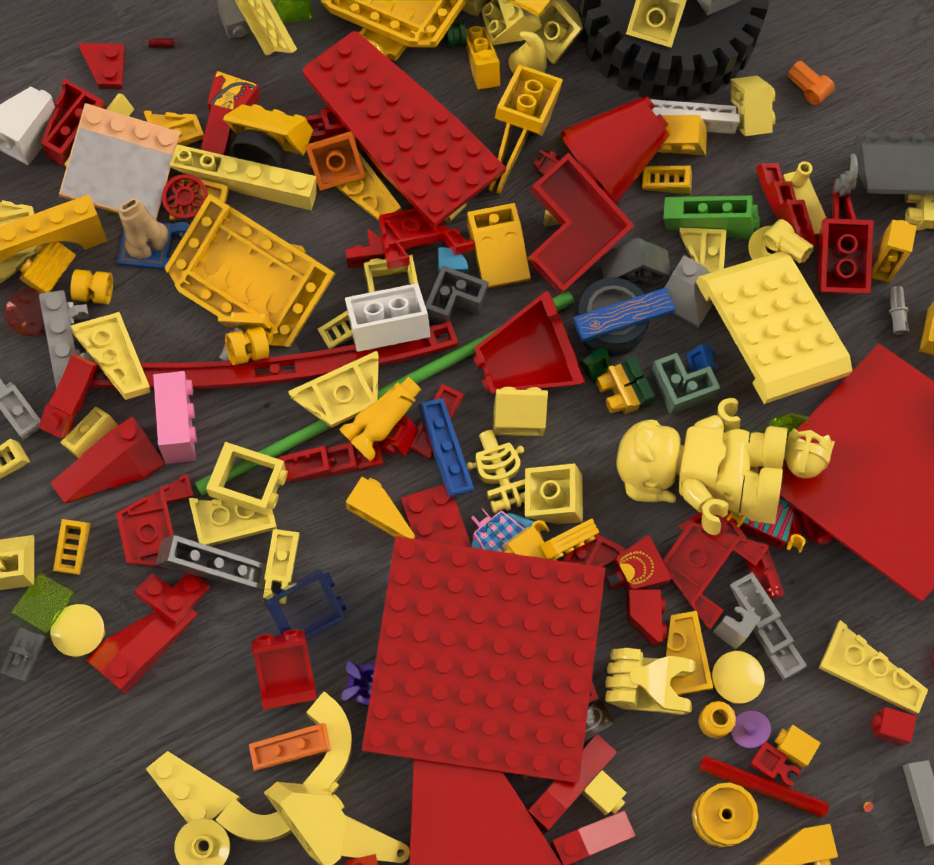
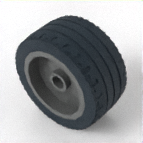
M616 277L600 279L588 286L581 295L575 317L644 295V292L637 285L625 279ZM650 321L582 343L590 350L596 351L599 348H604L608 352L609 357L624 355L639 345L646 334Z

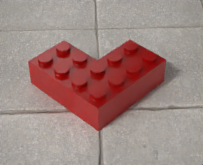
M569 153L529 189L561 227L539 246L527 260L555 291L561 294L635 226Z

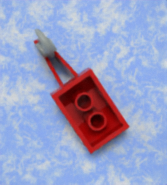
M854 153L850 155V171H845L843 174H840L839 179L833 181L832 218H824L821 222L816 248L818 293L871 294L874 220H856L849 194L851 189L856 187L858 160ZM839 198L843 219H839Z

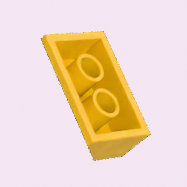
M242 104L226 114L223 119L237 136L241 131L247 129L260 131L274 138L284 151L303 156L306 150L305 145L309 143L313 132L312 127L303 116L296 114L289 116L276 109L268 111L256 104L252 106Z

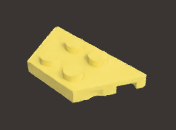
M2 200V203L0 202V226L35 214L32 206L15 205ZM36 246L22 250L0 264V283L18 272L28 258L31 261L37 254L34 251Z
M375 351L288 391L289 396L331 428L356 417L358 413L378 400V353Z

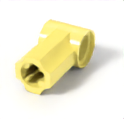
M779 219L762 235L764 244L770 250H781L798 263H804L813 251L814 246L794 233L793 227L783 219Z

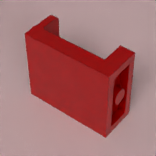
M290 629L283 632L282 635L272 636L271 634H264L258 636L256 640H251L263 710L317 699L305 630Z

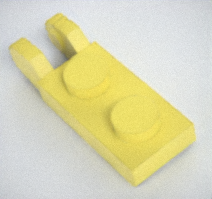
M273 529L264 577L266 583L263 601H270L273 582L282 583L279 603L286 604L289 585H291L300 536L299 532Z

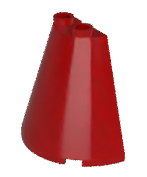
M648 96L560 131V134L564 135L563 140L583 169L615 204L620 201L670 135L666 130L669 124L661 114L658 116L654 114L652 109L655 108V105Z
M549 291L541 294L474 347L477 355L473 356L478 370H484L485 378L482 379L487 393L490 391L492 394L496 393L497 389L503 387L526 390L531 387L543 389L585 383V378L581 374L582 369L573 345Z

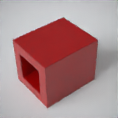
M885 707L879 710L878 713H875L872 718L871 728L874 729L873 737L905 746L912 741L917 716Z

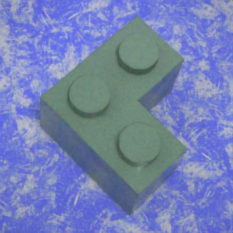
M677 353L654 361L650 370L651 376L670 415L715 399L720 390V386L710 366L687 374Z

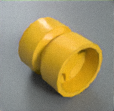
M75 269L71 280L72 301L88 302L92 299L93 303L109 305L113 292L112 273L96 271L92 275L91 271Z
M261 326L246 329L244 334L242 331L226 333L225 345L232 365L247 363L249 358L256 361L269 357L267 336Z

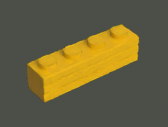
M590 519L546 541L540 546L547 559L552 557L557 559L564 555L563 551L567 554L574 550L573 546L578 548L585 544L584 541L588 543L594 540V535L598 534L599 530L596 528L597 526L593 519Z

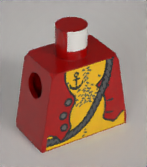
M216 71L208 99L209 114L212 104L233 110L242 104L248 106L257 104L260 99L258 84Z

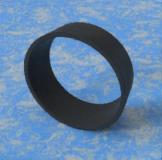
M250 129L241 131L230 148L235 158L278 168L281 166L284 155L282 146L274 138L260 131ZM245 144H250L259 147L267 153H269L272 157H267L258 154L255 151L251 150L249 147H247Z

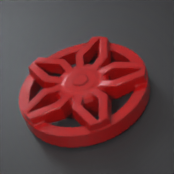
M187 174L178 175L169 180L162 192V202L171 216L181 220H189L195 218L206 200L208 192L203 182L197 177ZM191 180V182L188 183L186 187H184V184H182L179 181ZM174 184H177L180 188L176 190ZM197 184L195 190H192L191 187ZM200 186L203 190L204 197H201L199 194H197L200 189ZM171 187L175 195L167 198V193ZM195 199L202 201V204L194 203ZM173 200H176L175 204H169ZM191 205L194 206L195 208H198V209H197L195 212H193V213H191V212H192ZM179 206L180 214L172 211L170 208H177ZM184 207H188L187 214L183 212Z

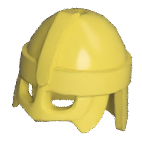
M793 428L789 432L784 453V459L789 470L799 478L809 479L816 477L828 467L835 441H831L829 435L822 437L812 430L798 432ZM800 437H806V441L800 439ZM816 439L820 444L811 443V440Z

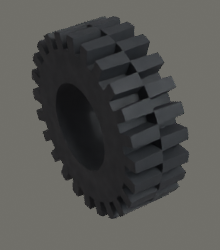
M579 0L577 12L583 27L579 33L581 43L588 41L586 54L591 62L601 58L599 72L607 78L617 69L620 70L617 86L627 91L635 79L641 82L638 95L640 97H650L653 86L662 87V100L673 101L677 89L681 87L685 101H690L697 98L701 86L707 95H711L718 91L722 80L727 85L730 84L731 79L736 78L739 68L743 70L746 67L764 24L769 0H741L708 15V18L699 24L689 27H678L672 48L626 34L635 0Z

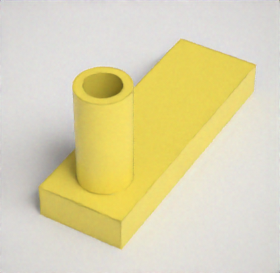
M801 162L795 172L784 174L782 177L784 181L792 182L796 199L805 200L816 238L819 237L821 222L826 216L809 179L812 165L809 162Z

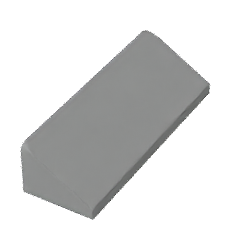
M927 760L903 765V770L925 846L934 845V776L930 762Z

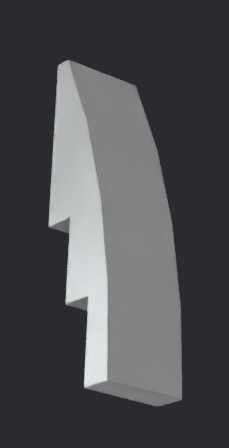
M753 572L730 584L740 607L754 616L758 615L761 617L753 632L782 680L785 681L806 669V663L793 645V638L780 620V613Z

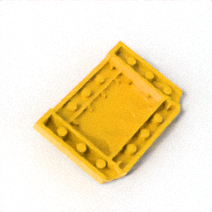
M320 0L329 13L408 47H437L468 1Z
M211 194L207 196L165 266L166 272L170 274L175 287L181 294L216 316H230L232 312L267 315L270 318L269 323L271 324V330L264 329L268 345L285 347L292 346L336 274L325 265ZM240 328V329L243 330L244 332H246V329H247V328Z

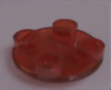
M23 287L8 299L4 310L5 319L10 328L24 336H36L46 332L39 298L41 292L30 287Z

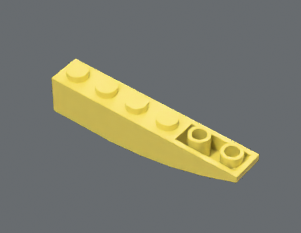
M177 145L170 162V168L195 176L198 179L227 185L229 190L312 211L318 192L316 176Z

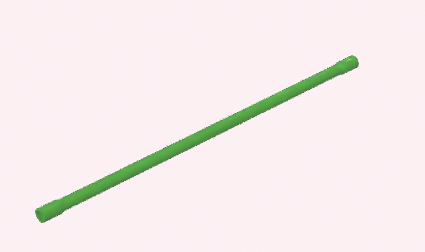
M569 291L553 298L557 312L574 304V299ZM497 329L378 390V400L394 387L397 382L401 385L410 377L417 384L476 353L474 347ZM318 420L258 451V453L274 458L327 431L331 427L322 420ZM244 459L233 464L226 482L259 466V464ZM211 475L195 482L201 496L208 494L206 488Z

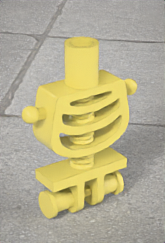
M493 430L482 432L479 434V438L484 451L476 453L475 463L468 462L466 464L467 469L477 468L478 477L484 483H499V488L487 491L486 495L488 500L501 497V500L490 501L494 514L504 509L506 511L511 510L510 505L514 503L517 508L521 507L522 503H525V492L518 494L517 491L525 488V479L514 483L509 482V479L513 478L519 471L520 458L517 454H522L524 447L518 446L514 450L511 443L499 446ZM512 463H514L515 466L513 467V469L506 472L505 469H507L512 465ZM511 493L513 498L508 500L506 494Z

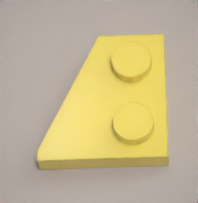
M680 227V237L692 260L706 267L709 273L724 269L726 230Z

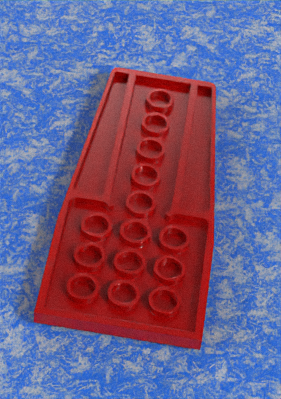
M357 31L351 32L303 67V76L346 130L348 132L352 131L355 141L386 179L434 228L506 172V167L456 116Z

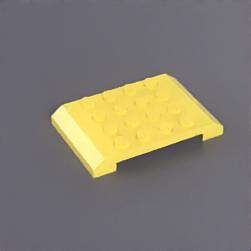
M781 251L698 276L696 280L697 286L706 302L712 300L755 377L753 385L764 404L849 376L852 372L849 353L790 255Z

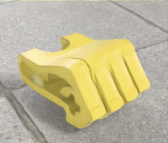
M621 648L611 650L610 658L614 662L608 663L607 673L613 676H607L605 682L606 688L611 689L605 695L607 703L626 710L677 715L691 713V701L687 698L679 697L670 686V680L674 676L692 675L696 671V663L693 660L676 656L645 658L643 653L640 652L641 649Z

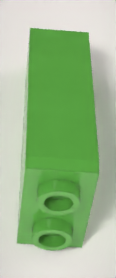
M752 195L665 197L663 219L666 230L680 231V227L726 230V237L750 240L753 233L760 229L758 205H754Z

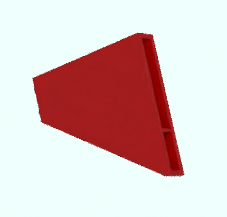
M414 759L409 865H562L503 772Z

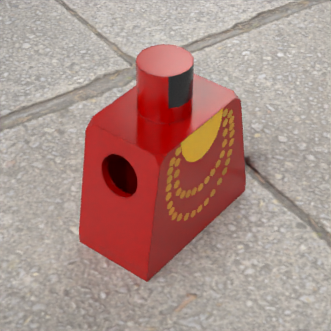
M650 535L615 557L613 567L616 571L605 576V581L610 590L623 585L627 593L629 590H652L664 587L672 579Z

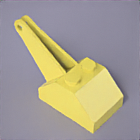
M276 782L264 792L308 855L320 865H333L341 859V856L359 858L376 854L377 860L403 863L409 858L410 849L406 844L346 816L342 812L344 805L335 794L331 795L327 789L322 791L314 785Z

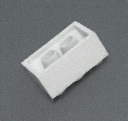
M418 283L345 298L357 352L431 337L428 313Z

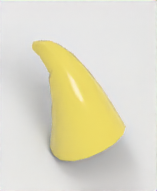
M520 32V36L526 42L510 54L508 61L512 73H515L519 64L545 73L547 58L543 41L533 32Z

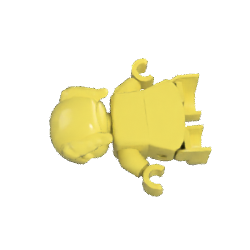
M727 398L719 403L717 415L700 420L694 426L687 429L684 445H681L679 433L674 428L661 426L656 420H644L634 424L624 434L619 444L616 459L617 470L622 481L625 482L627 495L633 500L641 502H676V496L668 491L667 488L672 486L677 475L680 476L679 494L698 512H702V527L709 534L717 535L721 529L720 519L713 515H719L723 518L728 514V511L738 516L745 515L751 521L775 524L788 428L769 426L766 428L765 433H751L750 443H748L750 432L739 429L741 419L738 416L733 417L738 410V401L734 398ZM758 466L764 467L760 470V474H758Z

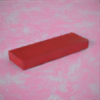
M442 384L433 400L444 398L450 419L452 420L464 398V394ZM422 420L417 428L419 432L409 450L430 460L433 450Z

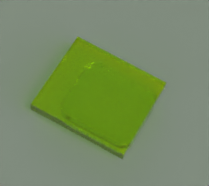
M39 573L34 580V586L28 588L12 613L47 634L74 596V593L44 574Z

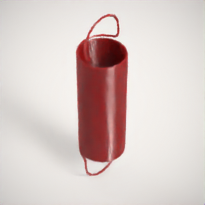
M149 38L148 47H175L174 39L178 38Z

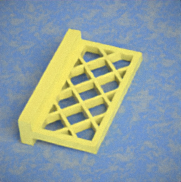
M235 0L265 55H270L275 51L293 53L297 50L270 0Z

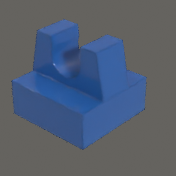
M702 344L686 354L691 373L709 366L713 372L719 369L718 364H714L713 356H715V351L711 350L710 345Z

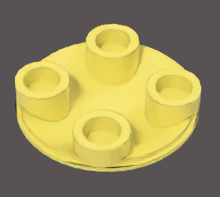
M75 604L64 608L55 616L50 634L54 646L61 653L79 658L97 648L105 636V629L102 617L94 608L83 604Z
M732 651L722 655L716 661L711 672V679L716 691L732 704L752 701L760 694L764 686L765 677L762 666L752 655L742 651Z

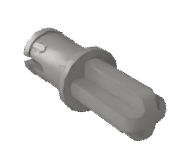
M894 286L889 291L891 302L889 314L892 316L893 334L904 335L909 333L907 312L909 309L905 307L903 287Z

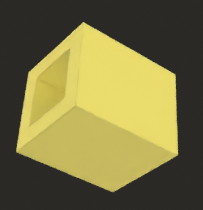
M602 770L581 794L606 816L610 811L616 814L624 805L625 801L622 798L626 792Z

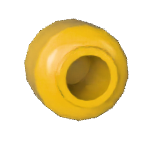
M715 701L702 709L698 722L700 729L705 735L718 739L726 736L733 730L736 716L728 704Z

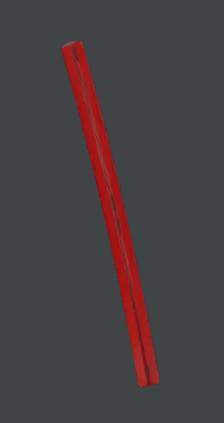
M451 321L429 327L431 337L357 352L354 344L314 352L268 357L256 361L249 359L247 363L232 365L230 361L140 364L150 390H154L153 374L185 371L187 380H192L193 389L247 387L316 379L375 351L378 353V367L399 363L458 347V340ZM448 333V336L436 339L435 337ZM97 365L95 371L103 372L101 368ZM295 365L293 369L280 370V367ZM270 368V371L255 373L257 369ZM94 373L89 388L116 389L106 375H95Z

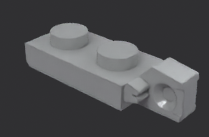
M0 379V410L22 440L40 429L38 427L41 420L14 384L12 385L11 382L5 385Z

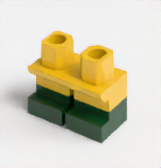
M635 355L627 358L624 363L617 366H609L607 373L599 376L596 380V385L601 393L610 389L614 393V396L606 398L605 401L610 413L622 410L624 414L652 405L655 398Z

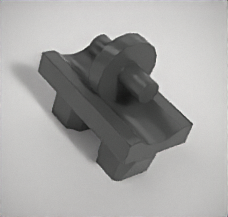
M19 627L0 673L27 683L46 637Z

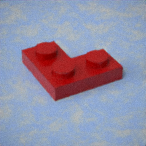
M152 573L135 590V596L174 626H177L210 590V584L199 576L185 574L172 588Z

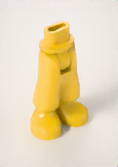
M410 377L401 385L397 382L394 387L374 404L358 413L353 423L344 424L339 430L371 461L375 457V451L372 446L373 442L382 441L387 437L395 424L412 406L410 400L415 402L414 397L422 389Z

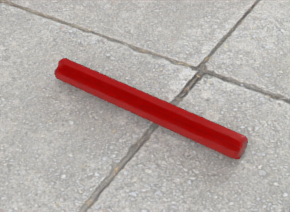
M704 756L701 760L699 769L703 772L820 817H825L828 813L829 803L708 756Z

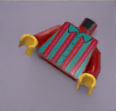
M780 497L775 524L751 521L745 515L738 516L732 512L727 517L728 521L731 518L735 519L738 522L737 527H740L743 533L781 550L788 542L787 550L794 546L798 548V553H801L806 541L802 537L799 516L795 513V508Z

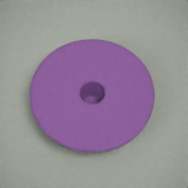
M746 711L736 717V723L731 731V735L740 746L756 748L768 740L771 734V725L768 718L762 713Z

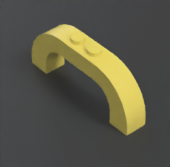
M323 692L306 713L316 724L326 723L331 751H327L324 759L303 784L314 785L322 791L327 789L333 795L339 787L337 781L344 773L350 760L352 736L344 711L332 697ZM234 798L216 818V821L231 834L251 842L275 841L292 833L278 812L269 815L255 814L247 810Z

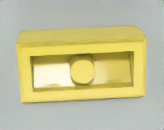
M94 407L60 443L77 458H80L107 433L117 427L118 424L109 414L98 407Z

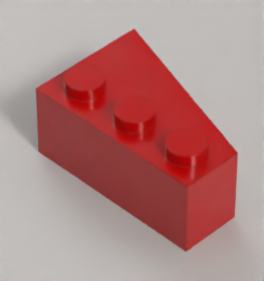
M64 78L60 96L56 99V107L53 116L49 119L41 144L47 158L67 168L65 162L70 157L85 103L106 109L102 99Z

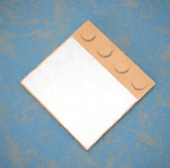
M85 103L59 197L74 200L89 194L94 207L118 214L119 206L131 198H136L157 219L162 201V192L167 183L170 162L177 146L180 132Z

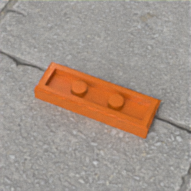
M320 723L249 744L254 771L264 770L331 751L326 723Z

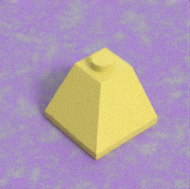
M551 0L539 16L542 27L534 32L543 41L546 57L552 64L559 60L583 29L579 13L566 0Z
M636 0L626 34L672 48L687 0Z

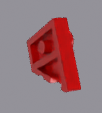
M79 43L80 52L83 54L99 89H123L125 45L114 43Z
M596 534L594 535V540L588 543L584 541L585 544L578 548L573 546L574 550L567 553L563 561L606 567L614 561L615 557L624 552L626 548Z

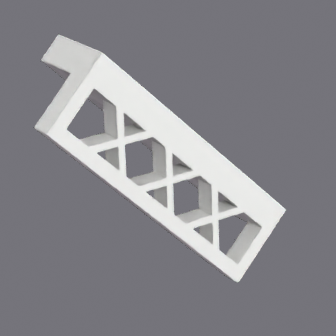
M650 99L655 105V108L652 109L655 115H701L708 128L707 132L735 134L740 122V114H736V106Z

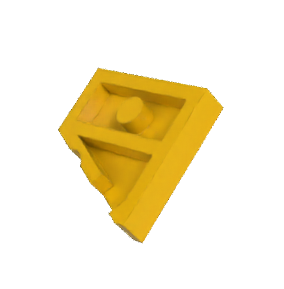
M144 111L147 122L180 132L177 145L185 146L204 138V133L195 114L178 115L166 112V115L152 114V111Z

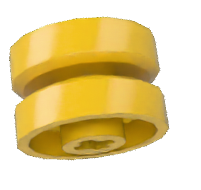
M732 783L717 784L703 792L695 801L691 814L693 827L698 836L707 844L719 848L731 847L749 838L756 829L759 817L757 804L752 795L743 787ZM722 813H727L728 819H724Z

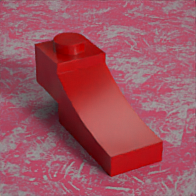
M77 354L70 356L61 381L50 402L45 406L38 428L59 438L67 436L71 432L77 411L83 408L97 367L96 363Z

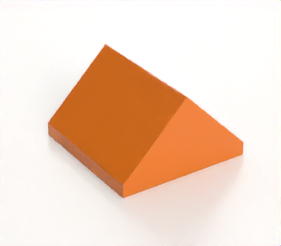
M352 131L305 145L320 191L366 177Z

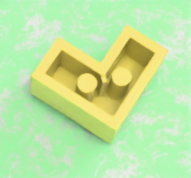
M759 76L731 79V102L738 107V114H740L738 130L745 136L773 133V125L776 120L775 113L772 111V102L775 101L774 88Z

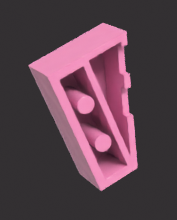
M185 371L153 374L158 446L165 464L196 461L194 442H197L195 427H192L195 410L194 404L190 403L189 395H193L192 380H187Z

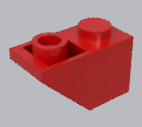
M629 590L626 594L627 622L653 647H659L663 639L667 637L666 623H662V613H665L666 603L665 598H661V590Z

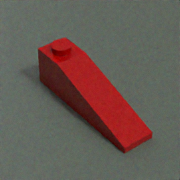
M597 734L583 749L579 783L555 780L528 810L534 822L546 833L613 758L617 751Z

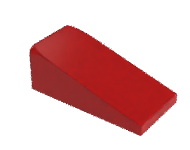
M212 104L201 150L228 156L232 129L223 119L233 109Z

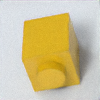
M794 725L786 730L782 728L774 741L778 744L776 749L788 756L787 760L800 769L808 766L820 745L819 741Z

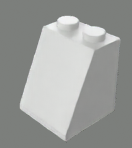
M29 87L0 104V151L28 166L42 148L41 141L49 119L53 116L55 110L53 98L48 92Z

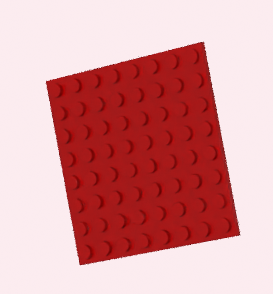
M878 344L797 429L798 432L812 430L822 437L829 435L831 441H835L828 467L816 477L804 479L795 476L789 470L784 459L779 497L922 603L934 590V381ZM800 437V439L806 441V437ZM816 439L811 440V443L820 444Z
M395 536L362 751L579 783L606 568Z

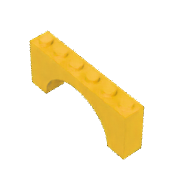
M90 195L79 197L0 226V264L22 250L44 243L57 241L74 242L86 250L108 242Z

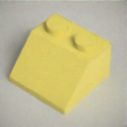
M575 463L525 469L526 518L558 525L583 522L582 473Z

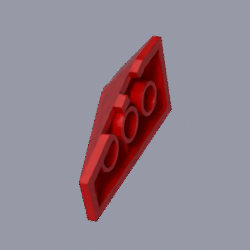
M130 417L107 433L50 484L63 502L67 504L93 496L96 492L109 488L115 489L121 487L120 485L132 481L144 480L165 466V463L135 419Z
M191 609L177 626H174L154 611L105 639L86 661L126 695L194 621L198 613Z

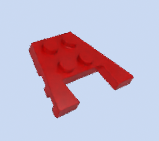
M415 208L379 215V228L388 270L409 265L410 257L405 250L415 246L431 245L434 242L444 241L455 255L475 250V242L472 239H464L461 237L459 230L456 228L449 229L444 225V221L434 228Z
M188 474L179 477L177 481L161 487L154 494L147 498L144 497L116 513L127 565L165 568L156 565L162 539L174 535L167 504L193 498Z
M690 522L665 556L663 562L677 587L693 609L697 611L704 624L711 629L724 610L703 596L704 590L732 551H735L756 566L769 549V546L721 530L719 534L712 535L707 533L701 524Z

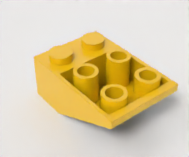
M515 203L468 212L467 230L470 239L475 242V250L473 252L480 279L489 282L488 288L530 280L524 239Z

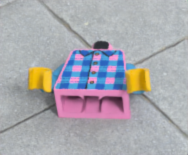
M482 508L471 517L479 527L474 532L471 547L504 552L505 549L502 545L526 527L534 526L542 539L543 537L540 532L542 530L549 532L550 530L542 520L533 521L512 513L505 514L503 511L498 512L491 518Z

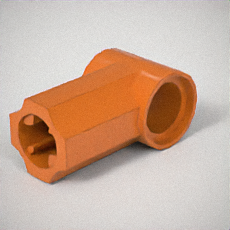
M803 61L796 62L787 74V77L804 91L806 100L812 105H819L835 90V85L828 76H819Z

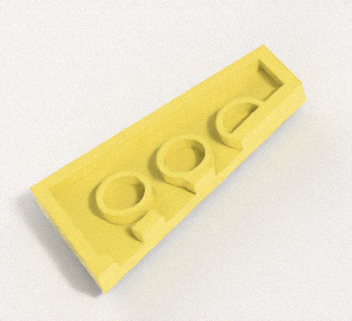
M120 312L71 325V331L125 400L150 393V386Z

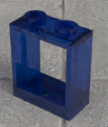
M318 569L263 598L281 635L283 632L290 630L291 627L278 600L318 580L334 613L302 629L305 630L306 639L346 618L343 611L347 610L340 595L335 597L331 589L335 584L328 572L324 574L322 570Z

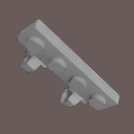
M64 290L39 294L56 389L71 355L77 354L85 359L94 361L88 352L80 354L79 349L75 350L71 325H74V320L89 318L87 304L73 306V302H66Z

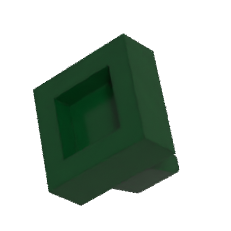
M599 348L596 351L591 349V355L586 358L580 357L581 365L586 371L587 377L593 382L599 376L607 373L608 367L612 366L608 352L604 348Z

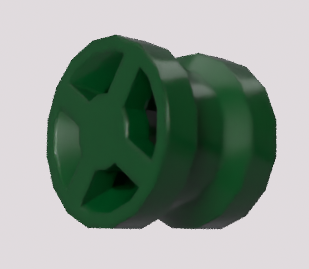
M460 22L455 26L451 25L445 33L448 48L454 47L455 44L467 45L464 22Z

